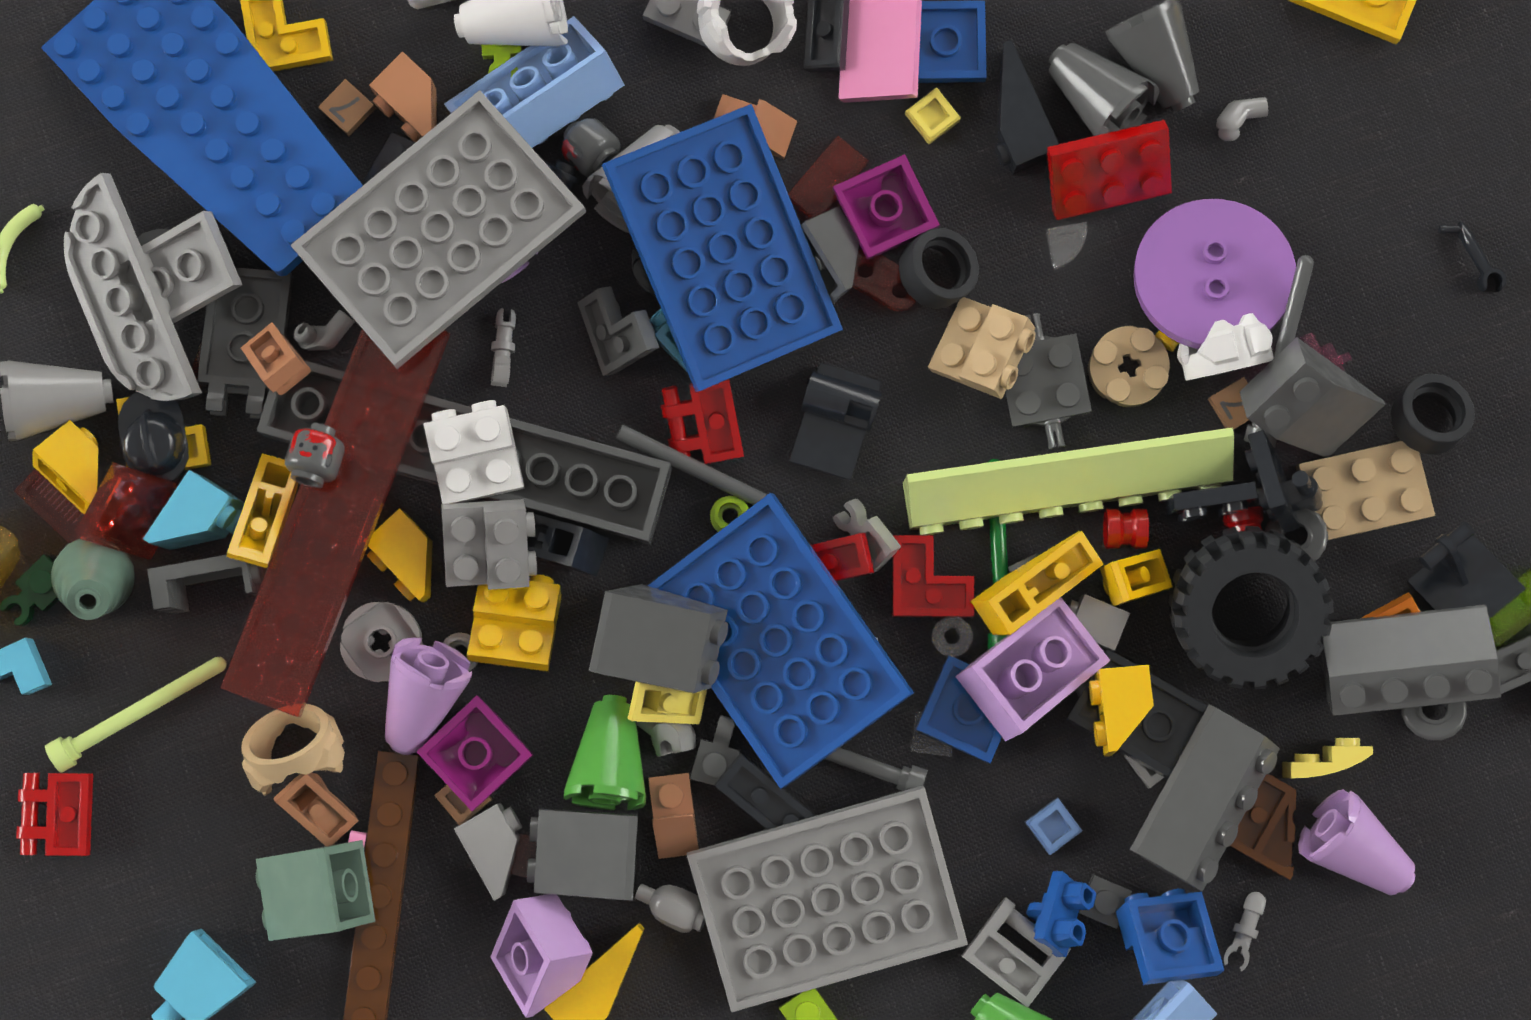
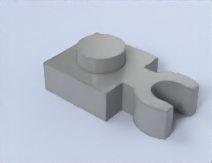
M855 498L844 504L851 518L843 511L836 514L833 520L839 529L848 531L850 535L866 533L875 573L901 548V545L878 516L867 519L864 505Z

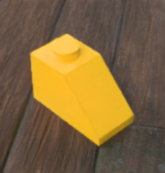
M69 420L33 449V467L91 520L96 516L98 442L89 430L84 427L79 429Z
M1160 549L1120 559L1100 568L1103 577V587L1110 598L1112 606L1173 588Z

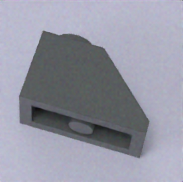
M836 207L801 224L833 304L852 288L859 248L858 239L840 207Z

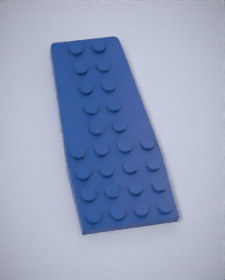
M94 0L41 47L126 139L206 211H211L218 222L279 276L288 275L303 261L293 250L291 244L363 186L233 20L214 0Z

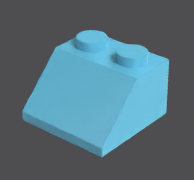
M188 470L143 539L150 544L172 550L226 538L229 532L234 533L245 502L209 479Z

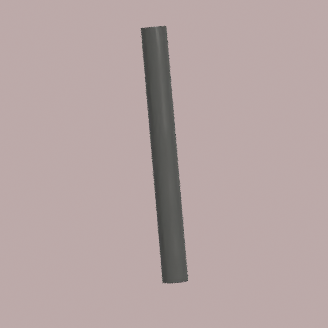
M623 424L615 439L656 459L670 462L673 467L751 505H755L767 495Z

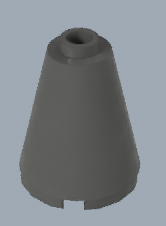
M1165 0L1105 31L1108 40L1131 69L1158 86L1160 91L1157 102L1163 109L1171 106L1173 112H1177L1196 102L1193 95L1199 92V86L1183 10L1179 0Z
M1071 43L1067 46L1064 44L1060 45L1049 58V64H1051L1049 68L1050 76L1093 136L1141 125L1147 117L1142 112L1147 102L1154 106L1160 90L1154 82L1076 43Z

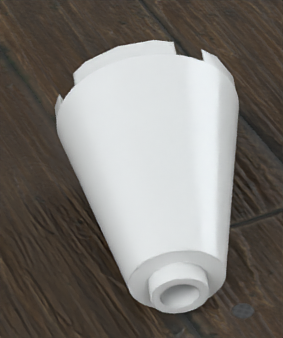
M469 0L459 6L458 14H454L457 34L459 38L465 37L468 44L560 46L568 43V40L561 35L568 33L563 0Z

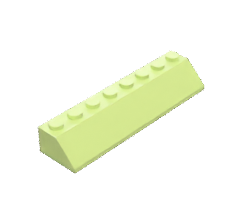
M1232 427L907 474L903 482L909 528L910 530L919 529L920 535H934L943 533V526L959 524L960 530L984 527L983 520L999 517L1000 524H1010L1024 521L1023 514L1039 512L1040 519L1064 515L1063 508L1078 506L1079 513L1102 510L1104 502L1118 501L1119 507H1128L1143 504L1142 497L1158 495L1159 501H1166L1172 494L1182 493V491L1222 487V485L1233 481L1234 431Z

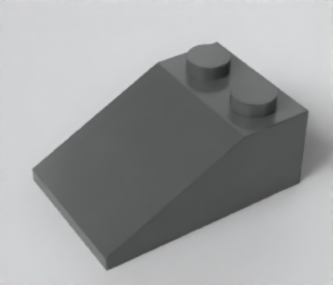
M1298 337L1239 392L1247 419L1277 440L1326 458L1385 406L1383 399Z

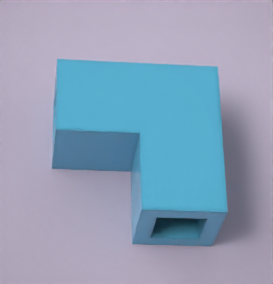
M31 638L21 639L0 649V681L14 675L22 695H30L52 685L35 642Z

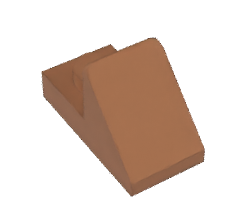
M722 94L714 119L751 103ZM759 99L758 104H752L770 151L773 156L785 159L797 120L768 102Z
M273 322L241 347L262 381L273 393L276 391L279 395L285 394L311 372L310 367Z
M315 773L299 774L273 798L280 807L325 846L335 844L359 821L355 813L332 794L322 778Z
M689 773L648 778L653 811L652 823L659 859L685 856L687 852L699 849Z

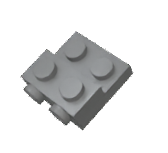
M524 499L441 504L446 587L487 584L488 590L529 587V576L537 575L536 552L528 551L527 537H535L534 512L526 513Z

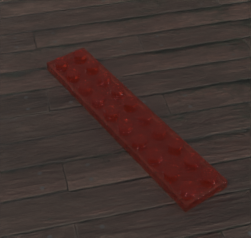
M363 329L361 330L324 424L336 430L335 437L341 440L345 446V453L338 475L335 480L324 483L321 488L300 485L221 689L301 718L449 340V332H441L396 369Z

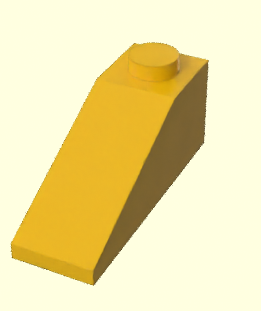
M262 453L226 557L264 568L268 567L286 524L298 487V482L291 479V472L286 468L284 459Z
M1078 531L998 580L974 598L971 603L992 635H1011L1104 564L1083 531Z
M640 922L585 970L579 983L544 1008L553 1020H605L608 1017L645 929Z

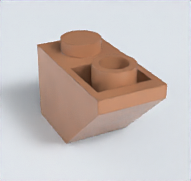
M402 51L369 86L376 96L372 102L388 118L395 114L403 121L404 124L400 127L401 130L413 142H417L437 125L436 87L432 79Z

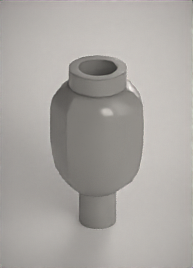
M640 884L635 899L648 904L656 920L682 933L690 932L692 929L701 932L706 922L698 895L672 885H663L655 890Z

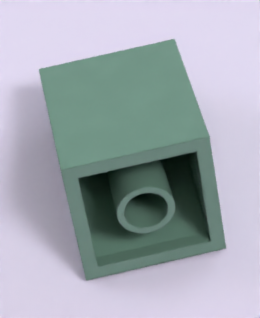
M363 840L256 859V883L261 890L264 908L262 922L267 930L269 941L333 933L375 922Z

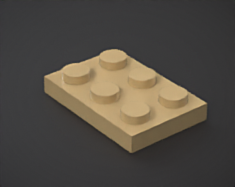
M1403 441L1296 465V470L1305 471L1308 476L1313 477L1322 491L1321 499L1323 505L1321 509L1315 512L1320 514L1327 525L1328 540L1435 516L1420 453L1409 448Z

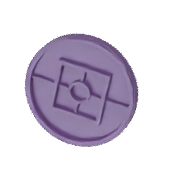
M1202 199L1171 209L1157 219L1148 229L1139 245L1135 259L1134 287L1144 313L1162 333L1178 343L1199 349L1215 321L1225 320L1235 326L1239 324L1243 315L1253 313L1258 321L1265 324L1271 332L1284 316L1296 263L1292 249L1284 234L1265 215L1254 208L1235 201Z

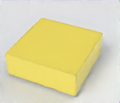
M937 87L905 111L907 118L928 144H931L961 120V117Z

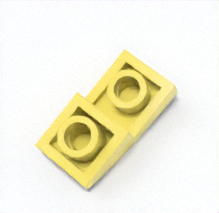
M1335 738V746H1323V762H1320L1319 754H1294L1295 762H1282L1283 778L1323 776L1350 768L1373 755V746H1360V738Z

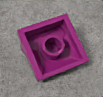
M905 154L839 183L832 188L867 259L903 244L910 243L924 232L939 228L940 226Z
M478 695L416 751L472 812L514 773L519 771L533 756L524 743Z

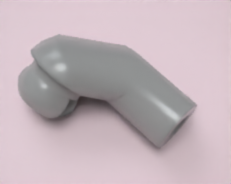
M1266 97L1230 102L1217 118L1216 127L1219 128V138L1224 141H1234L1240 136L1239 128L1246 119L1267 117L1268 102Z
M338 310L326 326H310L308 323L298 325L294 331V339L301 348L308 351L330 350L338 344L355 321L341 310Z

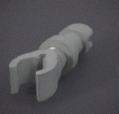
M501 308L496 315V341H492L491 351L495 352L491 385L507 387L510 377V355L515 353V343H512V334L515 329L516 314L511 309L509 322L503 321L504 309Z
M1251 892L1245 899L1243 905L1244 912L1240 924L1235 923L1233 931L1236 932L1233 944L1228 947L1224 955V966L1229 964L1228 956L1232 952H1237L1238 947L1242 948L1240 954L1244 957V964L1240 967L1241 972L1248 965L1250 943L1252 939H1257L1259 931L1255 929L1259 917L1263 915L1266 906V899L1260 892Z

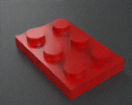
M1165 120L1047 147L1052 211L1056 220L1172 193L1169 128Z

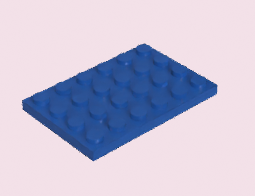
M752 104L602 164L695 392L704 390L843 330Z
M773 493L766 495L648 585L649 587L728 610L725 620L728 623V633L724 643L719 648L717 661L719 662L720 669L715 683L711 685V688L780 789L788 786L914 694L911 687Z

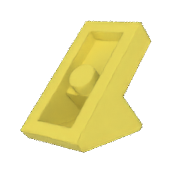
M636 681L628 719L637 722L700 724L707 689L697 693H690Z

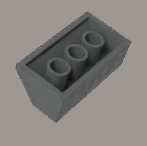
M1486 605L1331 622L1330 635H1322L1321 643L1324 646L1322 658L1326 698L1333 716L1501 698L1498 656Z
M1209 704L1130 850L1162 871L1203 892L1206 884L1211 882L1216 876L1218 862L1226 847H1229L1236 839L1238 825L1245 812L1250 810L1255 804L1258 795L1257 790L1265 775L1269 774L1275 767L1277 753L1280 748L1263 734Z

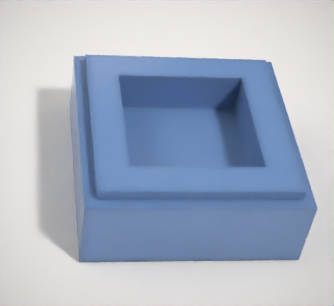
M1059 798L1054 799L1025 821L1048 855L1053 854L1082 832V829Z

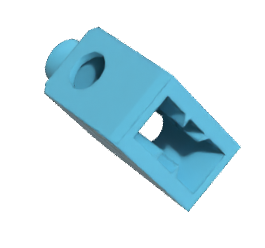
M202 928L192 931L154 985L155 990L166 1001L151 1015L152 1019L182 1020L184 1018L185 1020H208L250 989L256 981Z

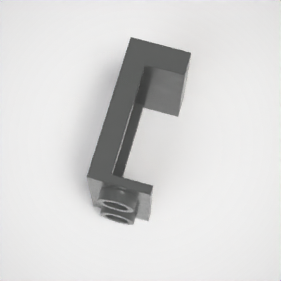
M226 555L147 569L153 609L170 614L190 612L186 586L243 576L245 592L261 598L269 597L267 587L272 586V574L269 565L267 568L226 557Z

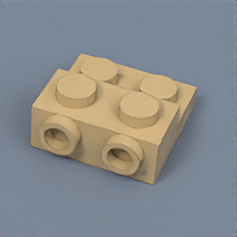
M963 297L957 304L928 368L933 373L1002 399L1006 389H1011L1016 382L1018 376L1017 366L1023 353H1028L1033 346L1035 326L1026 316L994 304L989 307Z

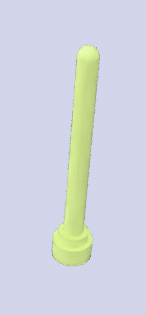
M214 657L75 738L68 736L65 739L59 737L45 745L49 759L60 773L65 772L77 765L76 760L82 757L81 752L224 671L227 665L225 659Z

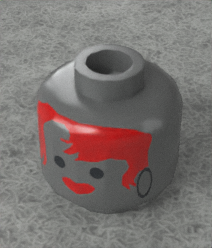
M595 118L573 122L567 127L563 135V157L587 178L602 167L603 163L610 161L620 152L621 147L618 137Z
M312 423L311 428H302L294 432L284 462L286 468L291 472V479L300 484L315 488H321L324 483H329L336 479L345 453V446L341 440L335 437V429L324 424Z

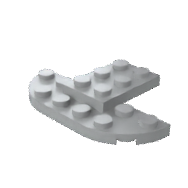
M100 173L86 184L71 207L76 210L72 218L70 232H65L64 256L67 271L100 353L112 374L129 390H136L145 396L151 397L153 400L161 401L182 400L202 393L173 324L242 286L214 215L211 211H201L141 246L111 174Z

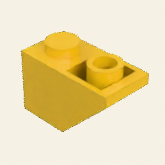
M399 508L364 541L371 549L366 555L382 572L387 568L393 572L398 578L394 583L395 587L409 601L416 597L419 601L425 603L431 595L433 541L405 511Z
M1149 665L1099 669L1095 674V680L1089 681L1091 705H1098L1100 721L1094 722L1095 743L1097 747L1103 746L1104 756H1112L1154 706Z

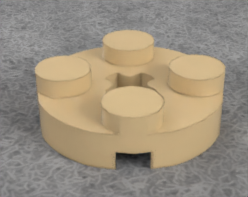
M1133 326L1119 327L1106 333L1093 348L1088 363V375L1094 390L1104 399L1107 398L1110 402L1122 407H1136L1152 400L1167 383L1170 369L1169 356L1163 343L1149 329ZM1129 356L1132 361L1136 360L1139 364V367L1135 369L1136 376L1129 377L1127 372L1120 373L1118 366L1123 364V357Z

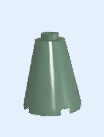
M82 537L67 544L55 559L51 571V583L57 598L74 616L83 620L97 619L118 609L129 598L135 581L134 565L128 553L123 548L102 537Z

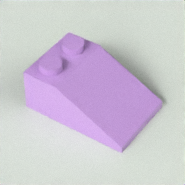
M1060 597L1014 633L1000 640L955 677L1003 739L1007 741L1026 731L1106 665L1110 659Z

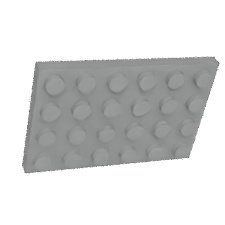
M479 90L292 243L291 247L395 368L398 369L585 214L586 210L573 193Z
M924 786L687 852L688 862L731 1012L968 945Z

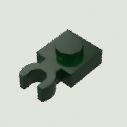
M43 554L15 582L22 592L18 596L12 595L5 598L0 604V609L5 612L11 610L16 604L21 606L22 613L13 622L16 626L22 627L27 625L34 616V608L36 606L42 611L47 612L59 601L51 583V571L54 560L49 555Z

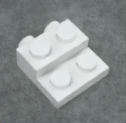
M495 400L483 401L473 404L471 406L473 412L457 416L455 409L443 410L431 414V422L423 423L431 461L436 471L442 504L463 503L525 489L509 414L504 405L497 407Z

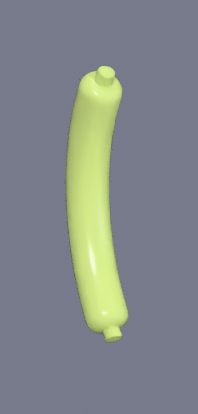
M31 204L24 208L6 224L0 233V294L4 293L3 289L7 287L6 265L12 245L26 227L41 218L42 211L45 210L42 205Z

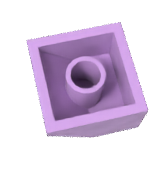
M546 894L513 900L490 957L525 1018L533 1017L581 981L593 952L558 895Z

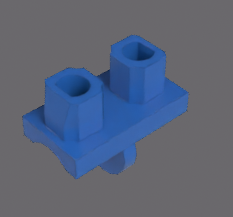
M1053 871L1047 893H1044L1042 902L1030 903L1027 908V916L1036 921L1033 930L1035 932L1034 939L1052 950V954L1056 957H1066L1069 947L1082 946L1086 930L1085 925L1077 919L1079 910L1093 908L1096 892L1086 883L1072 880L1063 871Z

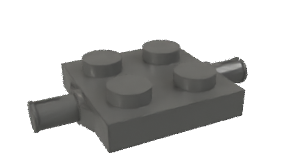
M1036 313L1033 314L1035 326L1033 346L1028 353H1023L1017 366L1018 376L1016 382L1011 389H1006L1005 392L1012 429L1028 425L1045 426L1048 448L1056 449L1053 433L1056 434L1058 448L1066 446L1061 423L1071 417L1090 414L1092 410L1077 334L1060 337L1044 336L1040 314Z

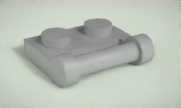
M1005 897L961 956L1023 1005L1029 1007L1066 957L1054 956L1049 947L1037 942L1034 939L1035 932L1033 931L1035 924L1015 910L1016 904ZM1004 922L1048 955L1042 965H1039L997 932Z

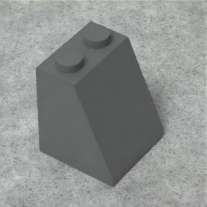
M643 584L605 591L589 671L690 693L710 689L719 674L720 665L717 657L719 648L724 643L728 633V623L725 622L728 610Z
M539 809V817H531L530 842H537L536 858L528 859L527 883H534V893L633 901L638 814Z

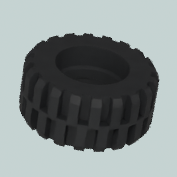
M1246 526L1245 531L1238 532L1233 527L1223 530L1224 536L1215 540L1212 535L1201 541L1204 547L1197 553L1191 549L1184 557L1186 565L1183 570H1176L1172 579L1175 583V588L1169 591L1168 603L1172 609V613L1169 615L1172 627L1182 648L1197 668L1204 669L1208 677L1217 682L1224 679L1230 687L1241 689L1244 683H1250L1253 690L1266 689V681L1273 679L1277 685L1288 682L1289 679L1286 674L1294 669L1301 674L1310 667L1305 660L1310 654L1318 657L1324 648L1320 642L1322 635H1330L1332 623L1328 619V614L1333 613L1334 610L1333 600L1327 592L1330 587L1326 577L1319 570V566L1294 540L1286 539L1282 533L1272 529L1269 532H1264L1258 526ZM1248 573L1269 574L1283 585L1287 594V607L1280 623L1271 632L1258 639L1238 641L1225 637L1216 628L1212 617V608L1218 593L1227 583L1241 575Z

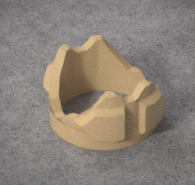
M310 704L289 705L265 715L247 731L241 746L244 756L242 766L252 788L266 796L272 792V784L282 783L287 775L293 773L307 775L313 771L320 770L341 773L343 770L342 760L345 754L342 747L344 740L334 717L325 713L321 708ZM294 723L303 728H309L317 734L311 743L300 751L287 757L271 759V751L275 740L281 735L286 725Z

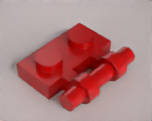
M729 379L698 392H695L692 383H689L692 399L684 401L679 398L677 386H669L662 389L664 404L661 405L663 418L668 420L671 438L668 439L669 447L691 457L690 451L702 449L704 464L744 457ZM695 414L699 434L687 435L683 416Z
M23 773L22 789H18V802H22L21 826H17L16 838L20 839V855H37V839H46L45 855L47 856L90 855L93 773H48L47 789H39L40 773ZM39 802H47L46 826H38Z

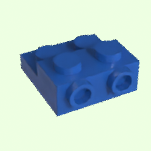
M1174 889L1158 897H1149L1148 893H1137L1125 898V903L1115 911L1126 950H1134L1143 985L1218 976L1224 971L1202 892L1186 893L1185 889Z

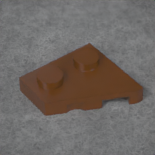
M1267 774L1257 790L1258 795L1255 804L1250 810L1245 812L1238 825L1236 839L1230 847L1285 879L1291 880L1294 867H1291L1292 842H1295L1293 812L1296 810V789Z

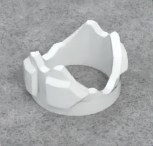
M699 0L697 3V14L702 41L718 58L730 64L746 66L761 62L771 53L782 52L790 43L797 24V19H795L792 4L794 0H763L772 16L773 33L769 44L765 48L753 53H745L735 48L730 41L727 25L718 13L721 0Z
M1253 313L1243 315L1239 324L1235 326L1225 320L1215 321L1199 349L1179 344L1177 358L1182 364L1185 380L1197 379L1272 361L1274 359L1271 348L1272 334L1267 326L1259 322Z

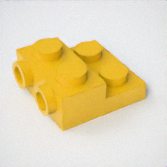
M545 575L531 576L529 587L488 590L487 584L478 585L473 608L474 620L467 651L468 661L548 671L561 603L560 585L554 584V580Z

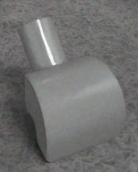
M636 722L638 727L651 735L657 757L684 752L696 747V734L691 724Z

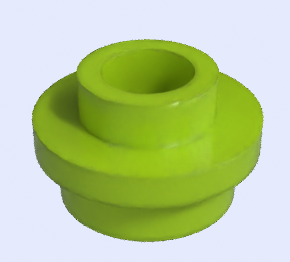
M725 496L714 503L710 512V520L717 532L728 525L722 518L726 510H735L739 517L749 509L743 500L735 496Z

